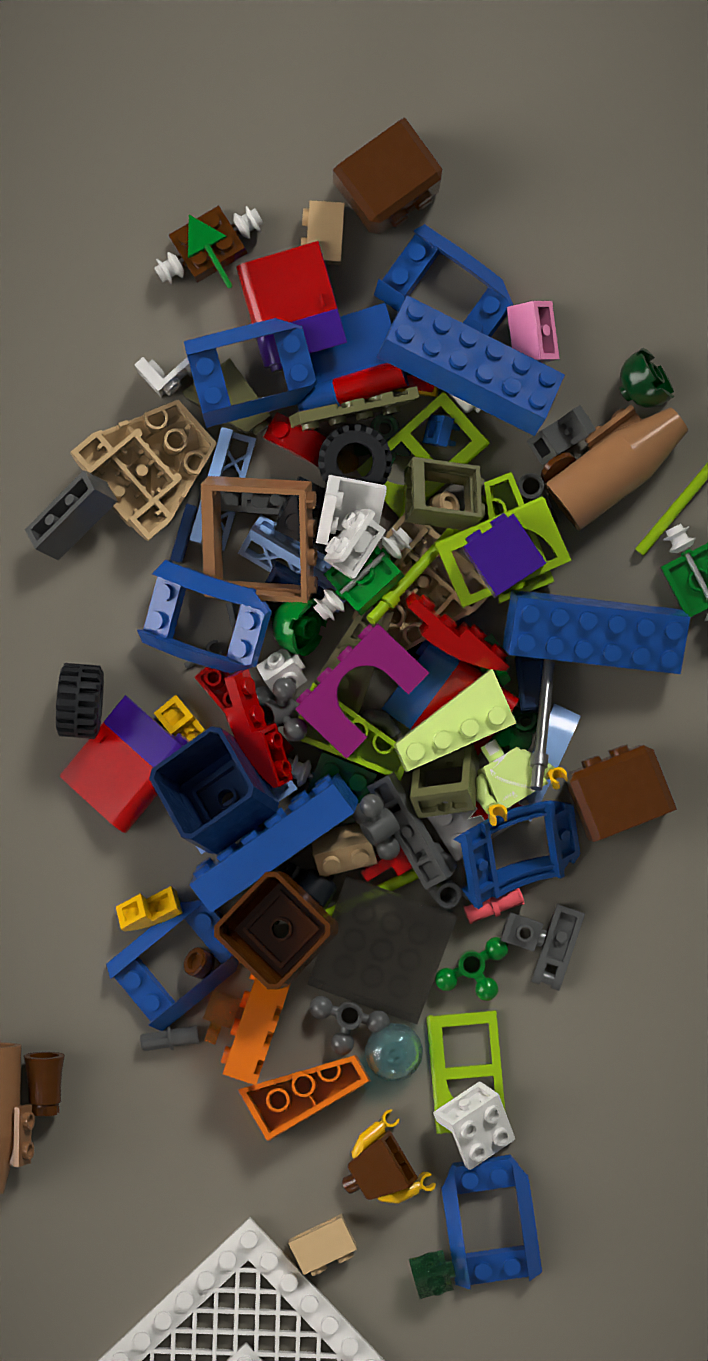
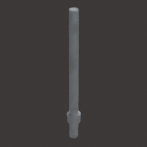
M544 659L535 748L530 758V767H532L530 788L536 791L542 790L544 769L548 767L549 755L546 754L555 669V660Z

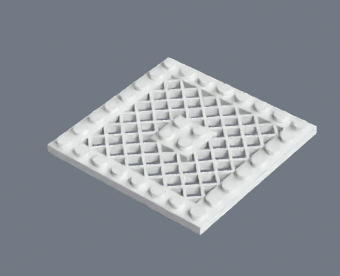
M251 1217L98 1360L142 1361L150 1354V1361H154L155 1353L171 1354L170 1361H175V1354H191V1361H196V1355H212V1361H217V1355H229L230 1357L226 1361H264L260 1356L275 1357V1361H279V1357H295V1361H300V1358H316V1361H320V1358L337 1359V1361H341V1359L343 1361H385ZM249 1260L254 1265V1267H246L243 1265ZM236 1272L235 1287H220ZM240 1272L256 1273V1288L240 1287ZM261 1274L274 1288H260ZM214 1293V1307H199ZM219 1293H235V1308L218 1307ZM239 1293L256 1294L255 1308H239ZM260 1294H277L276 1309H260ZM281 1295L295 1310L280 1309ZM193 1313L192 1327H178ZM197 1313H214L213 1328L197 1327ZM218 1313L234 1314V1329L218 1328ZM239 1314H254L255 1329H238ZM259 1315H276L275 1330L259 1329ZM280 1315L297 1316L296 1330H280ZM301 1317L315 1331H301ZM176 1333H191L192 1348H176ZM171 1334V1347H157ZM197 1334H213L212 1349L196 1348ZM217 1334L234 1335L233 1349H217ZM238 1335H254V1349L247 1342L238 1349ZM259 1336H275V1351L258 1350ZM280 1336L296 1337V1351H279ZM300 1337H317L316 1352L300 1351ZM321 1338L334 1352H321Z

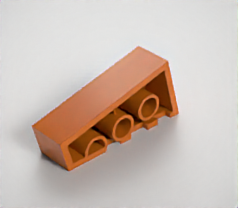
M251 973L249 979L254 980L251 992L244 991L239 1007L245 1009L241 1019L235 1018L230 1035L235 1036L232 1047H225L221 1063L226 1064L223 1075L256 1086L290 984L288 987L281 989H267Z
M353 1055L256 1084V1086H247L238 1089L264 1137L267 1141H271L370 1083L371 1079L359 1058Z

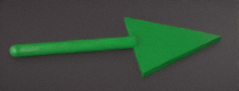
M189 215L188 258L206 249L227 288H232L231 281L211 248L212 245L227 238V236Z

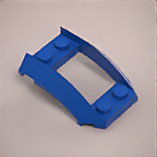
M424 224L413 230L415 235L382 280L378 278L374 296L398 312L406 296H410L441 253L488 287L463 323L492 337L507 316V307L514 305L503 279Z
M273 318L184 341L206 428L296 405L317 384L303 328L287 321ZM274 334L288 391L231 406L216 348Z
M165 560L152 573V575L157 576L144 628L137 630L142 642L178 658L228 673L257 667L272 611L266 602H262L257 596L256 589L223 581L188 567L174 564L173 561ZM187 588L241 605L227 657L173 639Z
M549 800L507 810L506 822L503 817L496 816L497 825L492 826L488 818L453 839L461 843L467 886L463 887L462 890L475 908L480 909L483 907L482 903L491 897L497 899L524 885L553 877L560 879L565 877L564 869L569 862L574 864L581 854L573 804ZM544 816L550 855L519 861L496 870L491 834L518 822Z
M201 900L181 902L182 914L150 927L106 963L110 979L114 977L150 1020L148 1025L159 1031L165 1030L237 970L239 961L214 937V926L223 917L218 909L210 913ZM185 919L221 965L175 1002L138 956Z
M511 1154L489 1157L471 1170L465 1167L463 1161L452 1163L441 1190L455 1285L471 1290L470 1285L522 1277H529V1281L542 1273L528 1174L522 1170ZM515 1186L524 1245L466 1253L457 1194Z

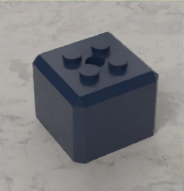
M209 727L152 768L149 777L181 837L211 854L218 855L277 813L279 801L268 782L252 766L235 737L219 727ZM232 792L234 795L232 803L228 806H223L222 799L224 795Z

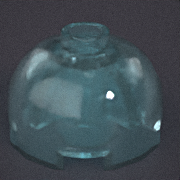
M390 1023L385 1029L377 1033H371L366 1042L365 1058L368 1067L376 1076L385 1081L398 1082L409 1078L418 1070L422 1062L423 1047L420 1037L412 1028L402 1023Z

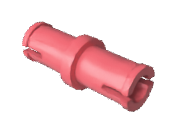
M517 888L497 899L491 897L482 903L483 907L480 909L475 908L473 904L463 906L469 924H473V922L492 915L495 917L501 916V912L524 905L525 903L520 888Z

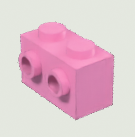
M530 301L507 307L508 325L513 349L541 363L560 359L552 301Z

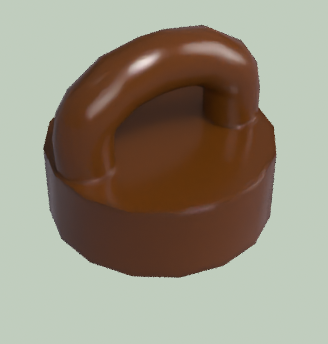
M199 947L192 949L184 961L185 972L192 977L204 979L211 973L214 967V955Z

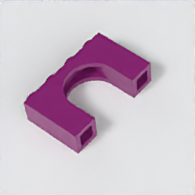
M369 624L357 636L361 641L354 648L348 645L337 657L340 663L333 670L327 667L316 680L320 684L313 691L307 688L296 699L299 706L295 710L346 759L368 736L340 708L338 687L343 677L356 667L374 666L387 673L409 695L429 674L379 624L375 627Z

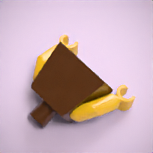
M391 1109L382 1114L380 1122L375 1121L359 1135L351 1151L353 1159L348 1163L351 1174L344 1177L342 1183L345 1190L350 1194L361 1189L368 1200L377 1198L380 1202L399 1204L419 1194L421 1189L432 1191L435 1189L436 1183L424 1186L423 1180L432 1174L430 1172H422L417 1177L390 1130L385 1132V1128L394 1127L399 1123V1118L393 1124L386 1122L385 1117L392 1111Z

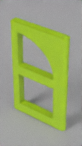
M444 391L387 441L390 451L402 441L415 457L433 459L411 435V432L441 406L471 439L448 462L468 464L490 442ZM372 456L356 469L362 477L371 470L373 464ZM387 480L384 484L387 487L384 501L400 519L405 513L404 485ZM425 480V502L446 483Z
M543 496L505 512L507 517L514 513L522 527L541 537L556 556V558L547 561L544 566L517 584L572 561L547 506L546 499ZM498 516L435 542V549H437L462 608L490 597L492 593L487 587L470 595L452 551L468 544L465 538L480 529L484 533L492 528L490 522Z
M496 1010L426 1016L434 1110L436 1111L454 1099L449 1091L447 1080L493 1076L494 1091L499 1094L505 1109ZM488 1023L492 1063L445 1067L442 1027ZM435 1119L437 1134L452 1133Z

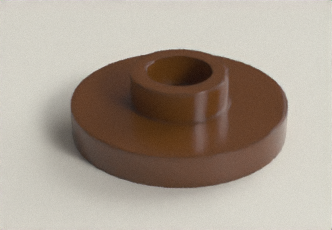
M562 453L555 456L543 467L541 472L542 480L547 483L576 461V458L571 453Z

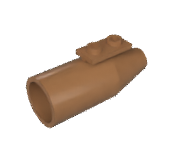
M632 404L626 409H619L613 414L610 421L603 426L595 427L596 430L584 439L589 451L544 484L554 502L577 530L581 531L650 479L685 436L688 428L673 408L670 407L644 419L639 417Z
M0 1042V1194H3L5 1191L11 1165L13 1167H21L31 1164V1159L34 1155V1144L31 1142V1131L35 1123L32 1104L20 1105L21 1044Z

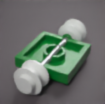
M679 524L665 531L668 537L664 538L663 541H671L673 546L669 552L677 554L682 551L680 553L681 557L661 566L660 569L680 608L692 617L708 609V543L694 550H691V548L687 549L693 546L695 538H688L686 532L690 528L689 526L683 528L682 524Z
M392 527L393 535L390 538L382 536V545L386 549H380L376 546L355 579H350L333 566L323 574L337 589L335 591L336 595L332 590L324 589L325 597L322 600L314 598L317 605L313 608L324 620L330 617L334 621L333 613L336 610L344 612V603L340 599L343 601L346 599L362 616L405 576L390 560L391 556L389 555L391 554L394 558L402 559L401 551L404 548L412 550L409 543L413 540L401 527L397 531Z

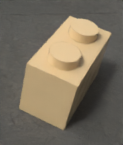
M309 200V208H303L302 226H308L307 238L301 237V246L319 241L325 264L341 265L345 203Z
M357 822L332 828L312 842L313 856L319 875L329 876L377 864L375 846L366 839L360 824Z
M342 1213L290 1238L288 1242L303 1275L311 1273L312 1276L317 1275L327 1269L326 1264L336 1259L338 1263L344 1262L354 1256L353 1251L357 1250V1244Z

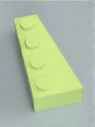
M493 669L485 672L476 681L393 744L405 772L516 724Z

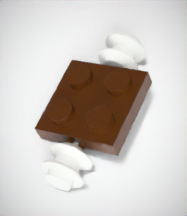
M219 205L196 218L227 236V238L211 246L223 268L247 254L243 243L238 237L239 232L248 239H250V231L253 229L262 232L259 226L264 223L255 208L250 211L246 206V214L242 216L234 213V224L229 223ZM189 223L169 234L171 241L180 254L178 258L176 255L168 252V259L162 262L156 259L159 265L155 266L154 269L162 282L168 280L171 285L173 276L178 275L183 278L184 269L182 265L184 267L187 265L197 283L218 271L206 249L188 258Z

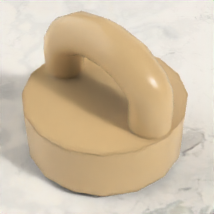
M449 491L441 492L430 499V507L460 510L458 499Z

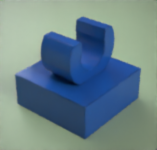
M430 415L422 443L439 447L456 446V442L451 441L449 438L451 430L460 431V427L457 424H453V418L442 415Z

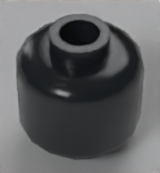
M315 869L306 870L297 882L324 910L337 892V886L332 881L334 876L319 875L318 870Z

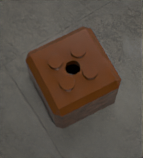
M403 118L339 163L333 169V183L369 233L381 234L391 226L397 228L408 219L407 215L413 210L417 209L420 211L432 202L431 198L439 192L443 169L407 119Z
M622 745L609 750V757L601 759L600 755L581 761L583 767L569 772L567 776L568 781L565 782L589 841L596 842L677 810L653 749L645 745H637L628 748V745Z
M265 872L214 926V937L267 989L288 987L338 934V922L286 872ZM280 920L285 921L289 926V933L284 938L277 937L273 930L275 923Z

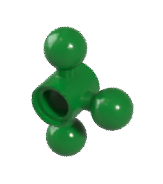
M493 937L486 942L484 951L480 953L475 950L463 952L458 959V967L454 969L442 968L436 973V986L443 991H450L456 987L458 978L464 975L476 980L475 992L481 1000L490 1001L494 999L498 994L499 988L494 979L485 977L483 974L485 961L489 959H503L508 953L507 943L501 941L500 937ZM469 956H475L480 961L479 968L474 972H468L463 967L464 960Z

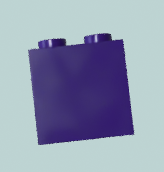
M503 513L490 522L492 528L482 533L479 529L466 537L465 540L468 544L462 548L494 598L546 564L514 513L509 517Z

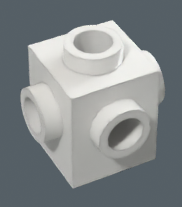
M284 648L272 653L267 659L257 665L259 673L272 692L273 684L279 678L291 679L295 683L296 689L307 682L302 672L306 667L300 657L296 654L291 656Z

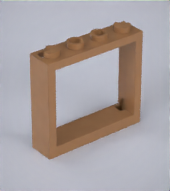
M208 476L201 483L204 574L240 586L254 588L261 601L307 603L318 590V577L314 576V566L317 564L318 552L317 548H313V538H315L317 533V522L313 520L312 509H315L316 492L312 491V481ZM220 491L299 495L301 585L223 580ZM204 594V597L215 598V597L208 596V595H205V594Z

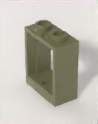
M412 457L404 470L405 522L465 530L477 525L479 521L484 519L485 504L481 503L484 479L480 477V466ZM425 480L464 486L465 511L425 506Z
M474 743L413 769L410 799L418 818L475 811L476 778L478 777L477 770H479L480 760ZM463 766L461 782L425 787L427 771Z

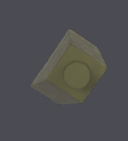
M230 358L221 364L231 406L259 399ZM194 383L182 391L188 401L201 408ZM269 412L227 423L246 435L251 432L257 435L269 426L267 421L271 419V415Z

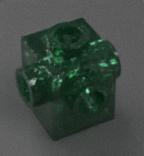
M443 1250L428 1252L409 1259L419 1299L433 1295H442L445 1292L454 1290L451 1278L456 1277L452 1260L446 1261Z

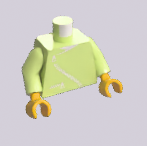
M496 739L481 747L489 764L477 770L478 777L476 778V800L484 811L489 814V822L492 826L497 825L496 816L503 817L506 822L507 808L536 791L530 788L532 767H530L531 752L515 747L504 754ZM548 763V767L544 769L543 786L548 784L547 780L550 779L553 789H560V784L556 779L563 778L565 781H568L567 772L561 767L555 768Z

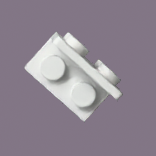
M142 357L134 364L138 373L160 397L165 394L171 396L181 387L180 380L187 374L192 377L188 357L166 377L164 371L153 359L147 362Z
M329 475L316 543L327 545L329 535L336 534V530L342 531L341 523L349 512H354L355 510H373L375 516L372 520L379 524L387 487L381 484Z
M480 1081L433 1112L436 1121L453 1133L464 1165L469 1170L515 1140L499 1094Z

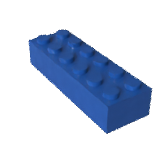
M408 295L399 308L376 356L533 436L536 435L545 421L565 374Z
M511 590L502 647L508 655L681 674L691 617L682 609Z
M339 773L333 777L329 774L325 775L315 783V787L310 793L307 794L304 790L296 795L286 810H283L281 807L278 808L277 813L264 822L263 826L254 828L242 837L239 843H233L216 856V859L212 860L211 857H208L196 866L197 870L192 873L194 877L189 885L210 913L259 880L265 872L272 871L355 812L359 801Z

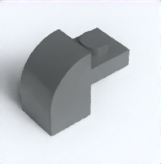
M579 405L553 424L539 431L535 436L527 440V443L543 466L555 456L564 453L587 438L596 429L589 416Z

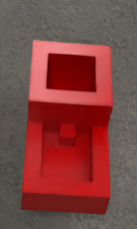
M277 412L263 438L306 462L319 467V452L326 437L315 430L302 431V427L291 428L289 418Z
M400 846L399 854L391 860L380 859L377 854V864L365 866L361 873L368 882L390 867H393L398 876L413 867Z

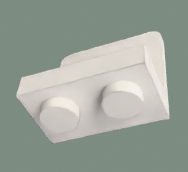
M371 509L349 512L341 523L342 531L338 537L334 536L325 548L327 554L323 560L350 579L357 577L386 532V529L372 520L375 512Z

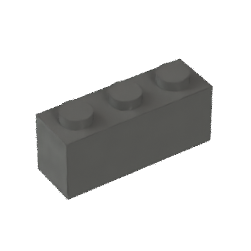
M83 470L25 531L36 550L59 560L118 501L106 481Z

